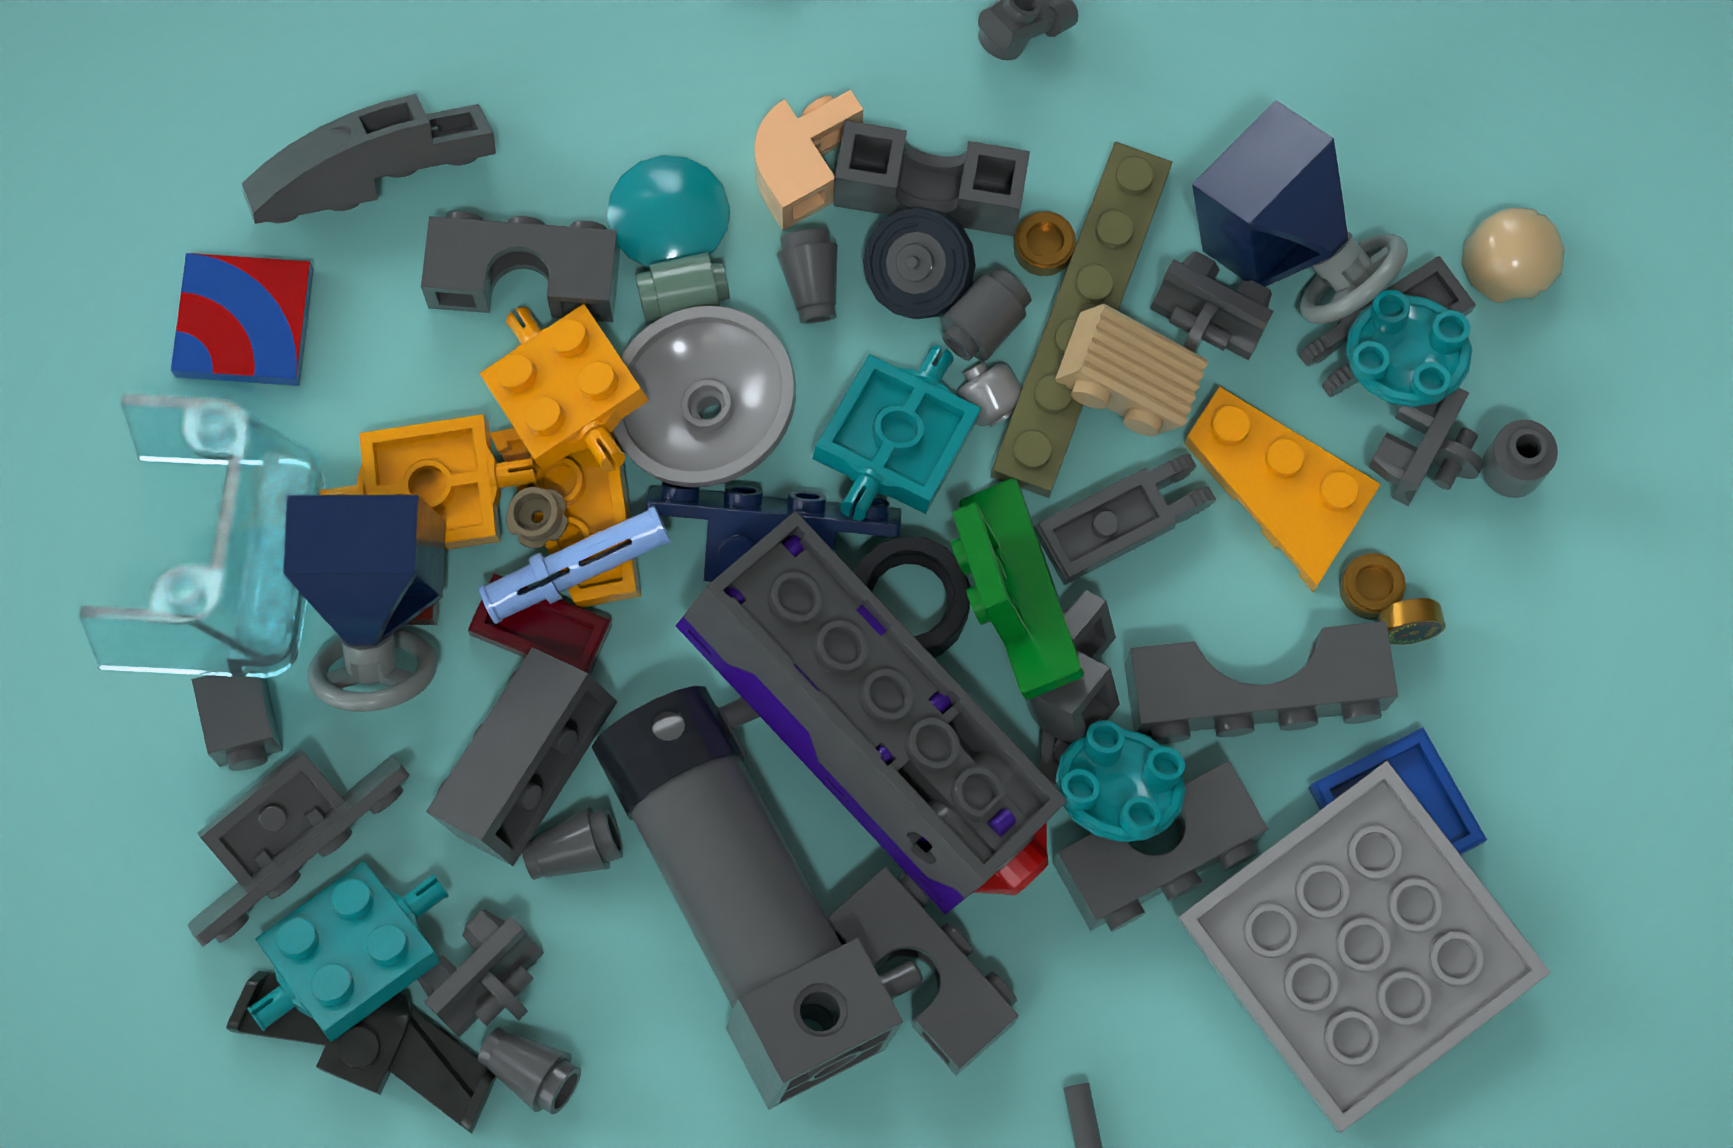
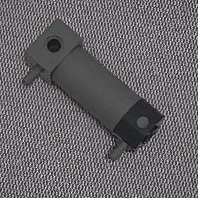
M691 686L653 699L631 711L600 734L592 745V749L630 820H634L733 1008L726 1025V1030L768 1110L884 1051L903 1023L892 999L921 985L923 977L918 966L912 961H908L879 976L858 938L841 945L743 764L746 754L737 740L733 729L760 716L742 697L722 707H718L705 686ZM802 1019H812L818 1022L824 1031L810 1029Z

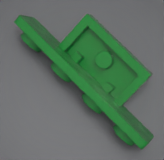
M1010 478L960 500V509L952 512L960 537L951 540V546L965 576L972 574L976 584L966 589V593L980 625L991 622L1002 639L1018 688L1025 699H1032L1082 678L1084 670L1025 498L1017 480Z

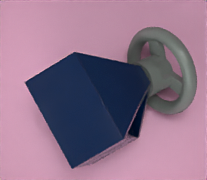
M1277 100L1192 184L1203 252L1244 281L1253 280L1266 287L1310 266L1314 268L1318 275L1307 287L1300 304L1301 313L1308 322L1314 324L1330 323L1359 310L1377 297L1396 278L1407 259V244L1398 235L1382 234L1358 243L1353 235L1347 232L1334 138ZM1330 288H1334L1336 294L1331 303L1319 305Z
M287 495L283 574L340 636L327 643L315 654L310 662L307 674L308 684L314 695L332 707L357 712L391 708L419 695L427 688L436 674L437 656L430 643L413 632L400 629L443 597L446 521L419 495ZM396 648L406 650L417 658L418 666L414 673L396 666L394 654ZM344 656L345 667L328 672L332 664ZM358 683H381L390 687L372 692H353L342 689Z

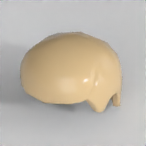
M1507 208L1486 218L1464 242L1462 265L1471 285L1491 301L1502 303L1514 298L1533 299L1541 291H1546L1562 274L1565 249L1557 227L1546 215L1539 214L1534 209Z

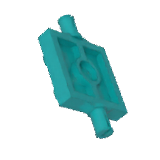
M931 346L918 371L898 368L871 354L868 355L818 440L812 457L813 460L848 476L854 481L845 500L840 504V509L845 516L849 517L856 505L853 520H863L878 493L894 498L924 514L929 510L976 425L982 409L954 395L941 383L947 369L954 361V357L948 349H945L938 361L942 346Z
M365 861L361 862L255 938L263 952L274 965L276 980L280 986L246 1009L262 1031H265V1028L296 1007L299 1012L315 1020L330 1042L334 1041L440 963L435 951L422 936L417 918L444 898H448V893L435 875L431 874L428 879L403 897H400L396 892L383 886Z

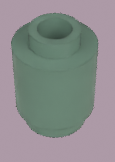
M707 252L650 264V271L635 274L646 323L657 321L668 314L686 308L720 306L719 301L730 299L723 263L711 264Z

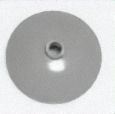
M697 306L673 312L658 319L641 331L620 357L649 401L625 416L613 432L620 446L632 462L641 470L660 481L682 487H709L741 477L756 468L775 450L787 432L792 420L796 402V380L792 363L775 334L762 322L744 312L721 306ZM713 405L721 406L720 413L715 418H702L704 411L708 407Z

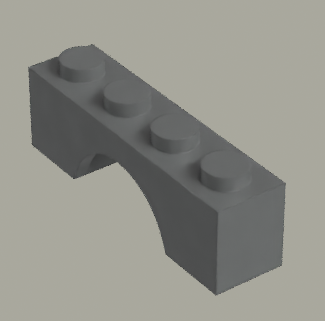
M1386 621L1322 628L1312 643L1306 665L1293 676L1283 681L1266 685L1246 684L1223 675L1206 660L1195 641L1130 648L1124 662L1133 730L1151 736L1159 744L1182 742L1191 738L1190 731L1215 729L1217 737L1242 736L1254 732L1255 724L1279 722L1280 730H1301L1318 725V718L1342 715L1343 722L1346 724L1365 723L1380 719L1382 717L1381 711L1387 710L1398 697Z

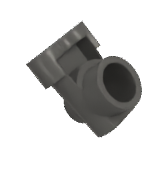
M997 0L979 15V41L982 47L992 56L1001 60H1014L1022 54L1030 39L1046 33V36L1055 37L1076 25L1078 10L1072 0Z

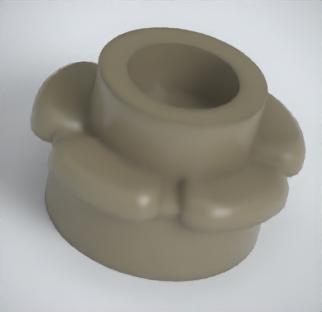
M525 488L519 491L509 503L506 515L507 528L511 534L518 536V541L523 546L534 549L542 548L546 545L547 541H556L564 534L568 525V518L564 515V511L567 508L566 502L553 489ZM537 512L543 513V520L539 523H534L533 515Z

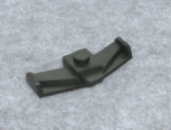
M258 971L246 982L226 1026V1029L230 1032L325 1046L316 1066L319 1070L378 1095H381L388 1077L392 1073L469 1133H473L497 1077L488 1070V1067L478 1062V1056L410 1005L407 996L398 993L337 1039L330 1042L315 1020L299 1012L296 1007L265 1028V1031H262L246 1008L251 1007L280 986V984L276 980L275 973Z

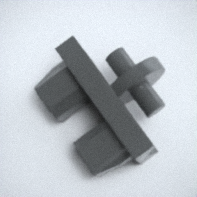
M1197 251L1192 252L1182 263L1173 259L1150 309L1170 319L1169 323L1189 333L1183 347L1196 353L1201 342L1205 341L1222 351L1226 348L1249 360L1273 314V310L1268 308L1272 295L1271 290L1253 280L1242 281L1236 291L1215 281L1220 271L1216 262Z
M1458 388L1457 391L1438 403L1418 407L1401 405L1395 419L1424 433V438L1417 448L1387 432L1369 465L1371 470L1386 481L1397 486L1392 496L1393 499L1409 506L1432 462L1440 467L1433 482L1445 490L1451 489L1457 477L1465 479H1475L1478 477L1483 468V461L1472 450L1478 435L1468 428H1461L1455 441L1445 439L1469 392Z
M481 910L465 926L462 934L476 951L458 969L442 954L438 956L440 963L417 979L428 996L424 1003L458 1037L478 1018L487 1026L504 1008L519 1021L528 1010L516 996L534 979L527 970L544 954L528 936L524 928L511 916L504 921L487 910Z

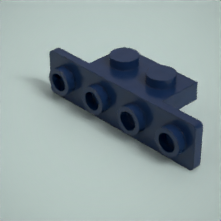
M662 482L661 487H651L645 503V511L649 507L655 506L661 516L708 520L703 579L706 582L715 580L794 511L805 520L833 551L835 549L836 532L899 537L902 513L900 509L889 508L890 503L888 501L874 498L866 513V517L861 521L853 520L856 505L850 516L847 517L842 513L840 503L826 502V496L816 492L795 491L789 493L788 499L764 497L761 489L752 486H728L725 488V493L699 491L700 487H682Z

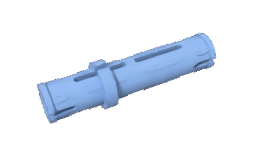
M651 506L647 511L603 531H599L547 557H544L541 552L529 557V565L487 585L483 584L478 587V590L491 619L497 624L502 619L545 599L550 604L563 599L561 592L612 570L663 544L667 545L671 543V539L656 507ZM626 539H631L630 541H627V542H625V543H623V544H621V545H619V546H617V547H615V548H612V549H610V550H608V551H606V552H604V553H602V554H599V555H597V556H595V557H593V558H591V559H589V560H586V561H584V562H581V560L586 559V558H588V557H590V556H592V555H594V554H596V553H598V552H601V551H603V550H605V549H607V548H609V547H611V546H614V545H616V544H618V543H620V542H622V541H624V540H626ZM566 567L569 568V569H567V570H565V571H563V572H561V573H558V574H556V575H552V576L548 577L549 575H551V574H553V573H555V572H557V571H560V570H562V569H564V568H566ZM542 580L541 582H539V583H537V584H535V585H533V586H530V587H528V588H526V589H524V590H520L521 588H523V587H525V586H527V585H529V584H532V583H534V582H536V581Z

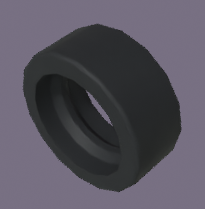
M899 536L879 543L860 560L854 573L871 592L883 574L889 569L903 564L920 565L933 571L942 581L947 593V609L942 620L930 631L914 636L933 658L941 656L958 641L968 620L970 602L966 589L971 587L968 577L963 574L956 557L947 547L926 537Z

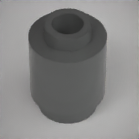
M994 268L989 275H980L942 316L941 324L946 331L942 335L943 341L956 355L966 361H970L973 357L983 361L988 360L1025 319V308L1032 301L1029 292L1014 276L1003 269Z
M1517 420L1507 424L1500 430L1482 458V474L1486 483L1496 493L1505 497L1519 498L1529 495L1537 489L1556 463L1558 456L1556 440L1545 426L1532 420Z

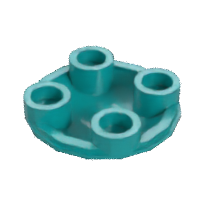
M661 155L640 161L621 175L609 195L607 212L609 230H617L619 247L628 258L648 268L650 264L706 252L710 255L717 249L728 229L730 206L722 183L707 167L687 157Z
M1392 289L1382 291L1374 298L1372 305L1361 311L1349 329L1346 354L1352 374L1368 392L1387 403L1408 407L1438 403L1457 391L1470 371L1472 346L1469 334L1471 327L1468 319L1462 313L1456 310H1449L1429 298L1405 295L1398 290Z
M1108 720L1097 721L1091 724L1087 729L1085 737L1072 742L1060 757L1055 778L1057 789L1067 800L1063 806L1071 818L1095 836L1118 842L1147 840L1167 830L1181 813L1186 791L1183 780L1185 762L1178 751L1171 747L1162 746L1146 734L1123 729L1115 722Z

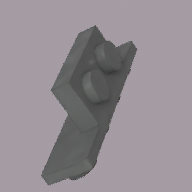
M301 749L295 752L197 833L238 883L190 921L188 927L194 938L201 946H205L214 938L218 942H223L233 936L248 921L249 915L246 912L267 895L270 899H275L285 893L300 878L301 873L298 869L315 854L319 853L322 857L331 854L349 839L352 834L349 826L370 810L372 814H377L396 801L403 792L400 784L410 774L394 757H390L341 797Z

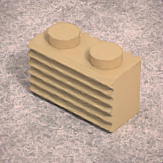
M1101 304L1080 312L1055 380L1057 383L1066 385L1068 389H1072L1071 397L1078 403L1095 409H1105L1107 407L1110 411L1117 412L1119 416L1124 417L1123 424L1131 431L1145 436H1157L1159 433L1183 427L1188 421L1187 415L1192 410L1191 404L1196 399L1195 392L1200 387L1199 381L1204 376L1203 370L1208 365V361L1110 306Z

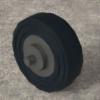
M925 207L899 210L881 221L868 239L863 258L866 283L876 300L892 313L912 319L937 317L947 312L972 284L976 268L973 244L962 225L945 212Z

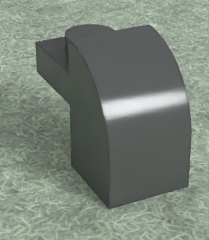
M1087 590L1084 591L1070 609L1063 610L1084 670L1083 677L1032 699H1025L1034 721L1046 732L1070 745L1074 740H1080L1085 737L1087 729L1091 724L1097 721L1108 720L1120 705L1111 668L1097 661L1116 638L1107 600Z

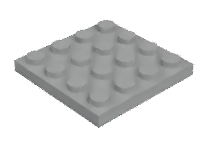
M1388 761L1384 762L1176 918L1338 1133L1343 1132L1551 973Z

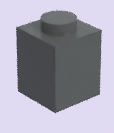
M256 663L191 679L207 753L219 767L228 765L229 770L232 771L252 769L265 764L268 761V754L283 751L267 678Z

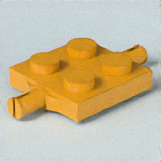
M582 304L543 330H541L527 307L515 309L526 326L523 328L512 312L507 316L506 323L521 344L515 350L479 373L542 471H545L567 455L587 448L590 449L602 471L612 472L616 470L605 454V451L608 450L619 467L622 466L626 457L610 433L625 416L648 402L649 399L585 304Z
M484 414L359 433L362 464L357 477V485L321 489L320 495H419L446 521L445 550L501 542L497 508L501 496V488L538 484V475L536 474L538 471L533 457L498 463L491 450L489 421Z

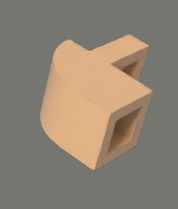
M851 89L836 98L827 95L817 99L803 111L802 116L798 119L784 99L766 114L758 128L755 139L756 183L763 201L782 231L834 203L835 176L822 156L841 146L845 120L863 123V108Z

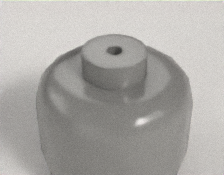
M981 361L963 373L967 382L958 388L956 396L982 408L976 425H989L992 427L1013 414L1023 387L1008 364L997 363L988 368L985 361Z

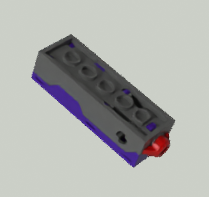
M796 511L707 585L676 624L677 629L944 914H947L972 893L1016 896L1048 866L1046 822L1067 802L1066 798Z

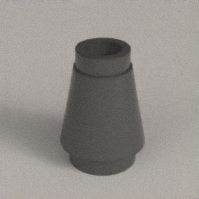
M806 229L782 236L780 238L782 250L776 255L796 311H798L800 323L813 324L835 319L837 317L835 305L838 245L831 242L829 230Z
M587 807L533 837L526 845L522 855L529 875L533 880L542 877L609 869L611 861L623 858V847L616 823L608 808L594 812L591 807Z
M500 1027L490 1033L478 1055V1062L488 1067L491 1073L534 1112L544 1109L552 1115L558 1113L573 1095L581 1077V1068L571 1063V1054L514 1033H508Z

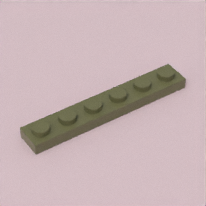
M1118 142L1114 143L992 468L991 478L1002 482L1015 478L1022 489L1050 498L1084 406L1071 397L1072 389H1068L1064 384L1057 383L1055 378L1080 312L1101 304H1106L1119 311L1173 161Z

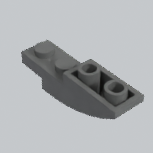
M416 94L384 101L349 113L320 126L289 144L263 163L242 183L243 194L255 224L263 222L286 223L296 219L299 215L329 209L333 211H346L355 208L360 203L378 200L375 178L383 176L394 178L406 177L419 169L444 164L461 166L470 164L479 157L496 154L494 133L479 104L426 114Z

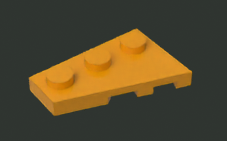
M1220 386L1189 432L1184 443L1232 500H1238L1262 527L1261 533L1275 549L1280 548L1300 571L1298 576L1312 592L1315 591L1381 485Z
M514 428L490 432V436L505 462L532 457ZM612 431L610 435L621 450V446ZM587 448L567 455L545 471H542L536 463L538 484L516 486L518 492L529 487H539L545 490L553 489L566 502L567 508L564 511V515L568 518V525L564 534L558 540L546 542L545 546L550 555L631 518L624 465L622 464L619 467L608 450L605 451V454L616 469L612 472L602 471L590 449ZM537 512L533 515L535 523L543 520V513ZM626 539L614 546H611L601 552H598L586 559L581 560V562L589 560L627 541H630L631 539ZM634 558L612 570L569 588L568 591L574 603L578 607L583 608L642 597L637 559ZM566 567V568L560 570L559 573H561V572H563V571H565V570H567V569H569V568Z

